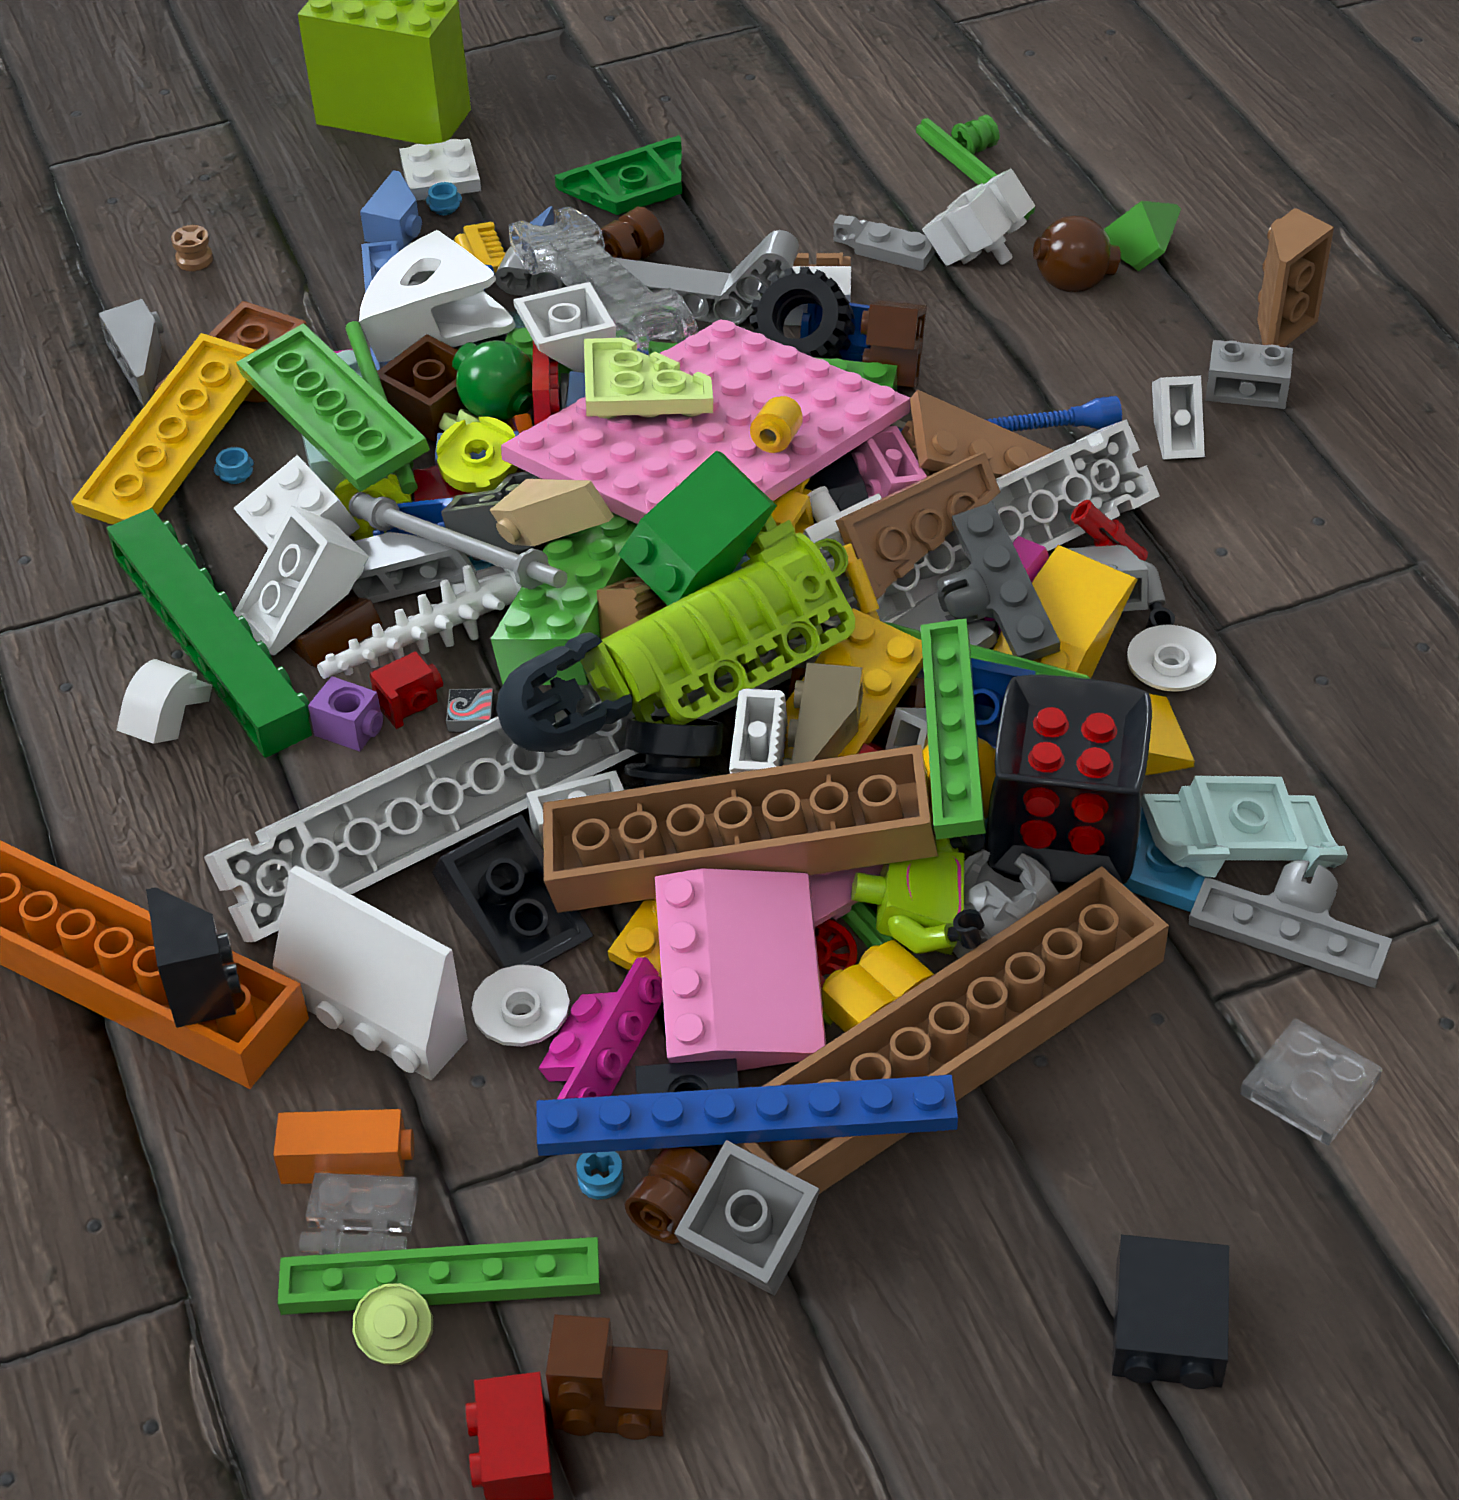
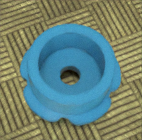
M440 182L432 185L428 190L429 195L426 198V204L430 210L439 215L452 214L462 201V196L458 193L457 187L449 182Z
M230 447L222 450L216 456L214 472L217 476H220L222 481L238 484L245 481L253 473L252 467L254 462L244 449Z

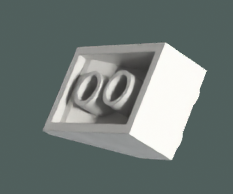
M291 505L234 614L236 617L242 615L247 620L253 638L257 642L262 640L270 654L275 656L349 594L355 581L361 576L369 556L332 520Z

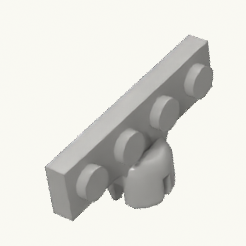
M1296 860L1285 865L1275 890L1270 895H1259L1205 877L1189 915V925L1376 988L1391 948L1392 939L1337 921L1329 916L1330 908L1337 893L1338 882L1335 876L1325 867L1318 865L1311 884H1308L1304 875L1309 861Z

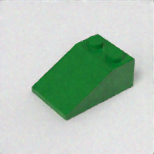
M715 451L641 518L618 555L667 605H670L731 574L777 505L722 452Z

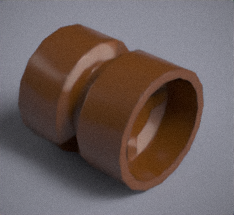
M640 206L619 217L618 221L614 220L597 230L593 237L597 255L636 261L645 259L663 248L664 233L659 221L651 211Z
M689 1147L663 1148L647 1171L648 1176L641 1178L624 1204L627 1215L640 1230L652 1238L664 1243H679L680 1241L674 1232L712 1164L703 1155Z

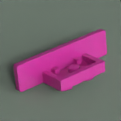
M647 957L636 958L618 992L581 994L579 999L573 1004L571 1013L558 1035L551 1042L549 1051L538 1068L549 1082L567 1081L557 1099L611 1096L663 1002L662 979Z

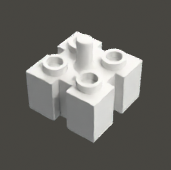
M1012 168L991 178L987 183H981L964 192L947 207V210L938 214L922 230L946 266L959 260L966 264L976 258L983 248L987 253L992 251L999 264L1003 265L1013 257L1004 243L1006 239L1003 235L1006 232L1010 234L1027 222L1024 216L1035 207V204Z

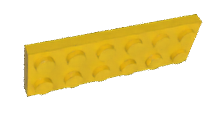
M201 333L73 498L71 503L75 512L112 525L150 508L158 515L252 390L253 386L241 375L236 362L256 350Z

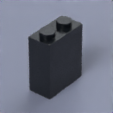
M1121 1234L1116 1265L1112 1376L1126 1377L1128 1380L1136 1383L1165 1381L1182 1383L1184 1386L1192 1389L1222 1388L1228 1363L1229 1245Z

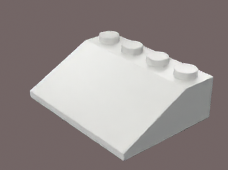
M297 865L289 871L273 960L274 971L301 984L307 1010L315 1014L325 1026L345 1031L352 1035L367 1050L382 1052L392 1058L402 1070L408 1073L415 1071L432 1080L468 1040L452 949Z

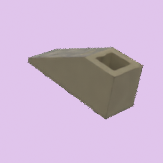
M807 663L804 681L796 680L794 690V708H800L798 719H790L788 747H794L792 759L784 758L783 766L836 758L858 732L863 698L862 667Z

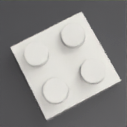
M470 138L462 140L450 139L446 142L428 145L415 144L411 147L399 149L405 181L416 201L426 199L429 195V188L440 182L454 184L460 194L481 191L480 178Z

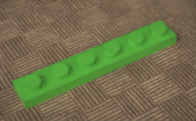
M967 618L922 624L921 640L932 810L936 840L984 834L986 830Z
M598 1237L281 1257L277 1304L281 1315L356 1310L359 1301L370 1290L383 1284L401 1283L415 1289L428 1302V1305L600 1294Z

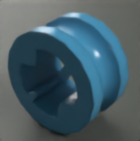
M615 1151L583 1153L579 1157L576 1168L578 1186L582 1193L589 1198L600 1200L608 1199L621 1190L624 1179L622 1160L618 1153ZM595 1168L600 1172L609 1170V1176L605 1178L599 1174L591 1176V1170Z

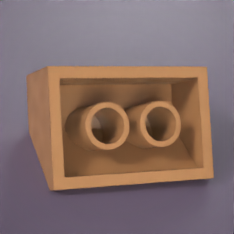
M1297 208L1291 210L1281 219H1276L1270 226L1267 234L1269 245L1267 257L1262 267L1264 278L1258 295V302L1260 304L1257 317L1263 345L1286 347L1318 322L1334 227Z

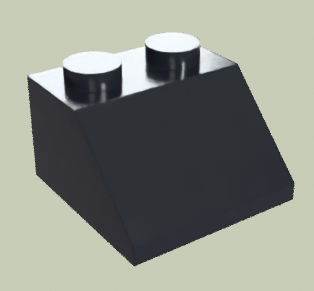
M159 888L146 889L157 967L176 1028L236 1015L233 994L242 993L236 963L226 964L234 962L228 933L218 934L213 914Z

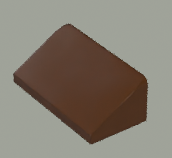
M350 596L333 606L287 646L309 665L317 668V664L326 660L325 656L327 654L333 653L335 656L349 649V640L354 638L358 642L373 634L372 625L380 624L382 627V622L370 599Z

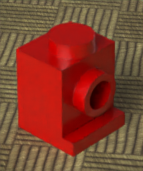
M416 651L369 673L372 690L378 694L380 710L396 729L404 726V718L438 702L436 690L443 687V680L438 669L432 663L427 665Z

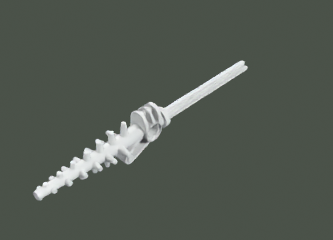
M466 565L462 568L463 581L451 583V585L449 580H442L440 582L443 602L430 604L426 594L419 595L417 597L419 614L411 615L407 618L403 609L396 610L395 626L388 627L383 631L380 624L372 625L373 637L365 639L361 643L356 638L349 640V649L335 656L333 653L327 654L325 656L326 660L317 664L318 671L321 677L326 679L341 672H344L345 675L353 674V667L368 662L371 668H376L379 666L378 657L392 652L396 660L404 657L403 647L416 642L421 654H426L429 652L428 637L436 633H440L446 647H451L454 645L452 628L463 623L470 639L476 640L479 638L477 627L479 616L493 610H502L505 605L511 604L521 586L516 582L514 572L495 565L477 570L475 576L471 565Z

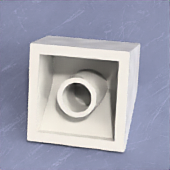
M590 282L514 299V307L538 350L575 372L585 373L584 339L616 338V325Z

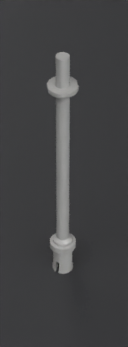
M359 492L352 496L349 502L350 514L355 518L357 517V519L369 522L370 526L374 529L387 531L395 527L514 572L516 582L523 588L534 589L543 583L556 588H562L567 583L566 572L550 566L547 555L541 550L531 548L520 555L401 512L397 503L387 497L375 498L368 494L366 495L364 492Z

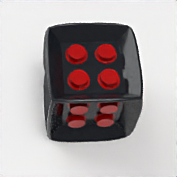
M1024 675L1013 677L1010 680L1001 708L995 749L996 776L991 789L988 809L986 851L990 852L988 859L990 867L1020 877L1023 871L1014 863L1023 853L1037 860L1049 871L1052 882L1075 884L1101 866L1120 883L1125 884L1128 882L1136 858L1141 818L1139 792L1146 773L1150 744L1152 703L1148 692L1121 683L1056 675Z

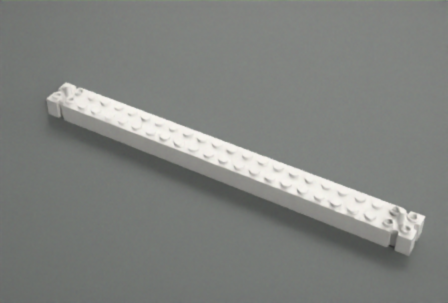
M1126 419L1097 430L1076 440L1075 443L1055 450L997 478L996 481L1001 493L989 503H994L1012 543L1020 536L1046 547L1047 551L1056 548L1057 545H1062L1086 533L1070 519L1073 510L1082 501L1090 500L1096 508L1112 520L1120 516V513L1135 509L1160 495L1147 465L1138 468L1132 454L1140 449ZM955 530L944 538L945 541L934 551H929L914 564L915 567L903 578H898L885 589L886 592L877 599L880 609L876 611L881 622H894L939 590L937 588V581L940 577L968 568L970 562ZM831 557L826 562L831 571H833L834 559ZM843 572L835 579L851 609L854 608L860 611L856 605V598L853 597V590L849 586L848 577ZM837 615L834 617L830 616L827 621L820 625L823 632H826L831 628H836L841 624V621ZM800 632L796 638L787 642L791 650L801 644L806 645L805 638ZM772 649L763 655H759L765 665L767 662L777 658L778 655ZM821 652L794 666V668H806L807 663H814ZM743 665L746 674L749 673L751 670L748 668V665ZM792 668L753 689L767 690L790 679ZM729 672L714 681L718 689L730 682H734ZM590 682L588 685H579L585 697L578 701L576 712L582 716L584 712L602 702ZM703 687L687 694L691 703L707 695ZM738 697L697 719L707 720L737 705ZM655 706V712L650 715L668 716L670 714L665 707L658 709ZM564 710L554 714L556 723L568 716ZM631 710L626 717L617 722L604 724L600 731L567 748L554 752L528 751L514 744L504 732L497 716L256 831L255 834L260 843L254 846L251 845L248 838L237 840L204 856V859L219 890L232 889L238 900L237 904L228 909L243 941L256 942L279 930L289 871L295 865L349 894L360 891L528 808L527 792L591 777L638 754L625 748L627 718L634 716Z

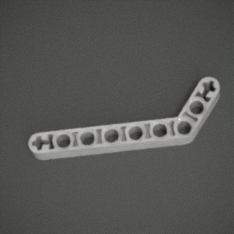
M773 231L731 273L534 246L513 245L509 247L495 273V281L504 292L519 296H530L590 282L605 308L625 310L662 302L665 303L668 309L669 317L712 323L722 319L732 321L737 325L742 323L754 311L751 306L753 299H761V295L758 293L760 287L764 285L768 288L772 284L769 279L770 277L777 274L779 278L785 276L784 270L793 267L799 251V243L796 237L787 231Z

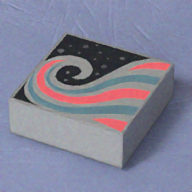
M493 688L449 689L446 717L448 732H465L493 719Z

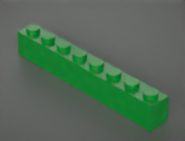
M150 508L107 527L114 558L206 681L212 685V689L263 757H269L312 736L308 718L310 717L308 707L310 703L303 692L296 694L286 670L282 666L275 667L265 643L262 640L258 642L254 640L247 620L242 615L236 617L226 593L215 590L214 582L205 567L198 568L190 547L186 543L180 545L171 523L168 520L162 522L155 511Z

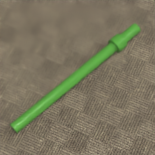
M357 321L349 322L345 329L362 378L387 401L362 327ZM413 461L393 472V474H396L401 491L404 494H412L418 488L412 472Z

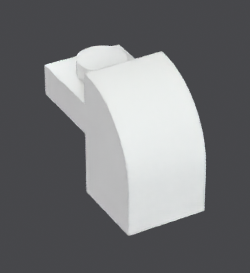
M157 659L150 660L136 672L127 687L116 731L153 744L176 740L179 738L185 705L209 702L212 685L197 680V673Z

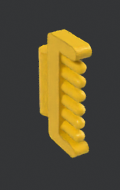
M486 222L464 226V234H458L454 242L467 250L484 265H492L496 273L506 253L503 252L504 249L495 231L494 223Z
M851 543L844 545L843 547L848 555L845 576L848 577L849 586L853 590V597L857 601L856 605L860 612L880 621L876 611L880 608L862 559H857Z

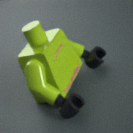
M983 834L938 839L936 840L938 856L884 864L879 876L856 872L852 884L851 899L852 901L876 904V929L883 935L893 937L916 954L937 951L951 955L957 941H960L966 949L977 948L982 940L979 930H982L985 925L977 910H964L965 853H959L958 848L963 846L968 851H978L984 846L985 837Z

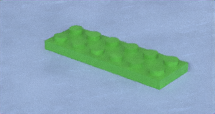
M304 323L236 362L241 375L359 492L376 484L384 477L430 450L426 438Z

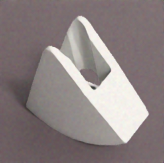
M438 230L417 239L403 248L378 271L364 295L360 308L359 323L378 362L391 361L426 334L451 347H456L468 342H475L511 332L516 326L513 317L483 290L495 282L494 272Z

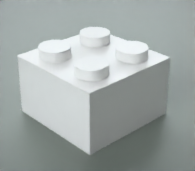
M298 455L234 507V510L267 548H269L291 505L332 520L348 537L360 528L342 502Z

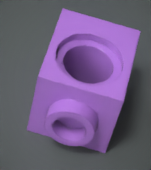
M333 676L330 677L308 705L314 736L359 752L371 737H375L379 733L383 724V714L380 710L376 691Z

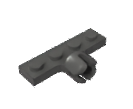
M991 502L953 515L952 526L970 565L966 569L940 577L937 581V588L939 589L937 593L941 609L944 612L948 611L950 613L945 616L946 619L950 621L967 618L968 624L985 617L993 618L999 624L1013 656L1033 661L1059 652L1060 641L994 503Z

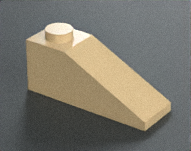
M525 479L490 509L498 522L496 523V528L499 534L512 545L524 546L539 545L607 523L614 517L592 481Z

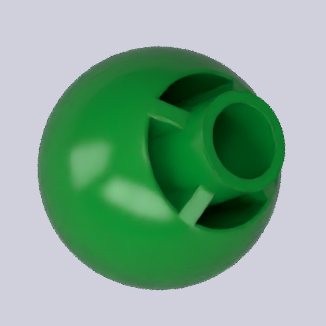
M488 341L478 346L473 342H468L456 352L452 361V367L457 371V392L463 405L477 417H492L501 421H507L515 415L527 413L532 408L533 364L520 348L504 341Z

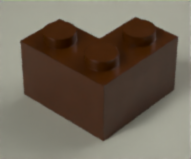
M882 300L870 304L869 310H864L862 314L861 335H867L866 345H871V348L864 349L862 362L897 365L898 386L915 387L918 385L927 305Z
M555 1314L546 1368V1381L554 1429L564 1430L569 1434L577 1436H587L593 1432L616 1433L633 1440L645 1439L648 1436L664 1437L671 1378L668 1350L613 1346L610 1318Z

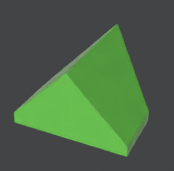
M1141 201L1104 230L1109 236L1110 244L1120 247V259L1133 266L1139 272L1165 253L1181 208L1177 204Z

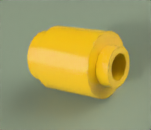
M787 396L774 397L768 400L750 426V435L756 446L769 453H778L786 449L803 423L800 405L794 399Z

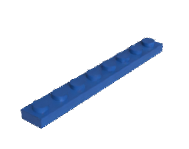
M952 1075L538 1100L537 1149L538 1156L723 1145L726 1140L733 1144L945 1131L957 1130L958 1115Z

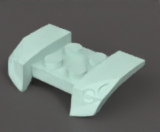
M1195 776L1191 785L1182 786L1178 794H1143L1140 799L1152 838L1159 850L1173 863L1183 868L1186 866L1202 876L1216 877L1225 860L1309 861L1304 875L1305 878L1314 876L1318 865L1325 868H1335L1343 864L1348 856L1345 846H1339L1333 839L1315 796L1288 795L1282 777Z

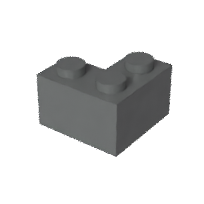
M527 471L508 474L495 490L455 496L441 511L445 527L519 555L531 548L534 549L535 546L512 545L499 534L496 528V523L498 522L490 509L525 479L542 478ZM472 556L473 560H481Z

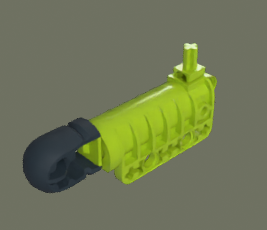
M771 515L746 551L750 559L741 564V569L603 639H600L591 632L582 633L568 640L565 646L554 647L517 667L508 675L498 693L496 711L500 725L514 744L528 751L554 752L567 748L600 731L604 724L617 722L626 717L631 710L636 720L685 725L738 697L740 690L753 689L847 639L855 629V616L835 579L845 572L847 568L848 555L846 549L835 539L826 538L813 543L800 532L796 534L790 520L777 526ZM820 549L828 551L833 556V571L828 566ZM837 615L840 618L841 624L836 628L823 632L820 624L827 621L830 616L834 617ZM800 632L805 638L806 645L801 644L791 650L787 642L796 638ZM774 649L778 657L764 665L759 655ZM578 661L583 665L588 680L602 701L584 712L583 716L576 712L578 701L585 697L576 679L573 678L565 681L559 677L553 678L557 675V670L563 671ZM747 664L748 668L751 670L747 674L745 669L743 668V665ZM729 672L734 682H730L718 689L714 681ZM550 680L552 689L543 693L538 687ZM703 687L707 695L691 703L687 694ZM655 706L658 709L665 707L670 714L664 718V723L652 720L650 714L655 712ZM564 710L568 716L556 723L554 714Z

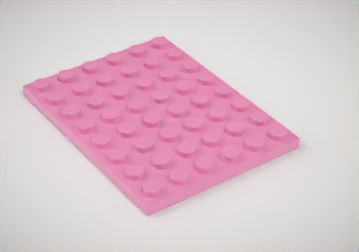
M720 319L660 353L679 362L680 370L693 376L694 373L699 371L711 377L713 413H702L694 417L682 414H660L652 418L640 415H619L614 418L603 419L597 416H586V397H583L501 445L502 460L542 479L592 481L611 512L638 524L641 518L715 451L722 452L763 493L774 501L910 413V397L895 392L891 387L881 386L866 380L857 373L847 372L830 365L826 360L816 359L801 353L792 346L777 343L766 338L763 334L753 333L741 328L732 321ZM780 396L790 397L801 407L803 414L802 426L788 447L778 453L763 451L756 446L751 438V423L768 400Z

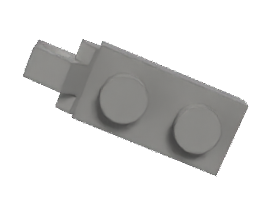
M839 215L833 223V241L851 246L855 249V254L922 271L936 252L927 236L919 232L891 227L884 223L868 222L867 220L859 221L856 217Z

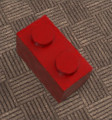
M540 1371L474 1380L476 1402L465 1404L469 1437L478 1436L479 1452L469 1454L472 1487H483L485 1500L554 1499L546 1407Z

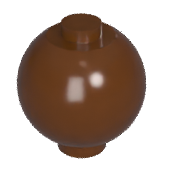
M1067 216L1056 220L1045 229L1041 237L1036 238L1033 247V258L1037 260L1039 271L1044 279L1053 287L1068 292L1088 290L1097 285L1104 275L1113 276L1118 270L1121 257L1120 247L1110 244L1109 236L1102 226L1084 216Z

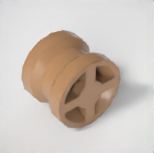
M187 225L173 232L171 239L173 248L177 250L175 254L177 266L186 271H198L212 263L213 255L211 248L208 246L209 236L204 227Z

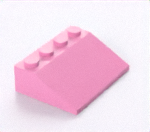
M701 868L655 876L667 1059L670 1063L736 1058L737 1071L799 1062L826 1045L811 886L808 873Z

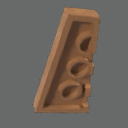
M917 390L910 398L919 468L939 472L977 453L985 452L995 479L1054 451L920 390Z
M977 453L839 518L835 522L844 544L851 543L857 559H862L875 597L878 599L898 578H903L911 571L917 561L929 551H934L945 541L944 538L954 530L952 526L953 515L988 504L1001 491L986 453Z

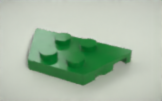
M679 135L557 174L555 175V186L561 192L615 215L627 213L638 206L643 207L655 202L665 201L667 198L682 194L681 137Z

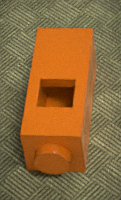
M401 1109L278 1113L273 1157L281 1184L404 1181L405 1160H413L414 1132L413 1129H405Z

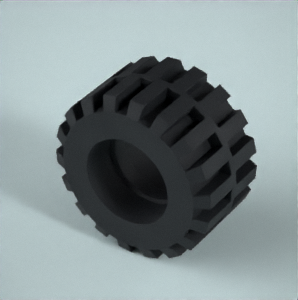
M800 267L799 273H795L793 268H788L784 270V277L779 278L777 274L770 277L769 279L772 284L768 288L762 285L758 290L761 299H753L751 308L756 313L755 315H750V324L755 329L753 333L763 334L770 340L785 346H792L797 351L811 357L841 359L842 356L839 353L841 348L848 350L851 345L848 335H854L855 326L851 319L855 317L848 299L838 284L832 278L828 279L826 274L820 270L812 273L809 267ZM802 304H816L822 307L823 316L821 323L811 335L801 339H792L784 336L783 327L785 319L794 308Z

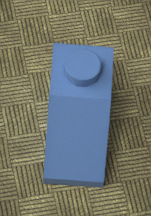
M393 170L360 211L365 242L375 243L396 240L399 243V249L402 250L420 233L422 220L418 215L416 198L400 171Z

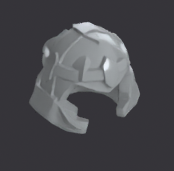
M984 849L969 856L964 861V910H977L982 917L985 926L982 930H979L982 938L980 944L1059 894L1051 883L1049 871L1037 860L1021 853L1014 863L1023 871L1019 877L1022 883L1005 878L995 872L987 863L990 852Z

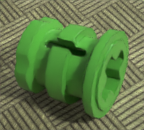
M989 115L980 116L978 120H970L965 125L962 123L956 124L951 132L952 138L973 155L976 151L981 152L987 147L997 145L1000 138L998 126Z

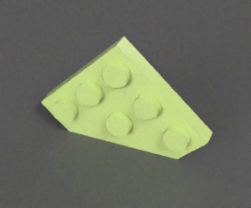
M627 338L584 339L586 416L610 419L619 415H640L652 418L660 414H682L694 417L702 413H713V390L710 376L699 371L694 373L693 376L680 370L679 362L660 353L653 352L650 356L637 351V343Z

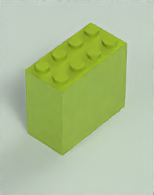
M309 0L298 13L316 124L428 145L450 140L470 112L471 104L458 0Z

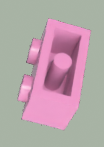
M888 426L854 448L853 453H851L864 481L868 498L878 493L884 498L927 477L924 470L919 468L918 460L897 426Z

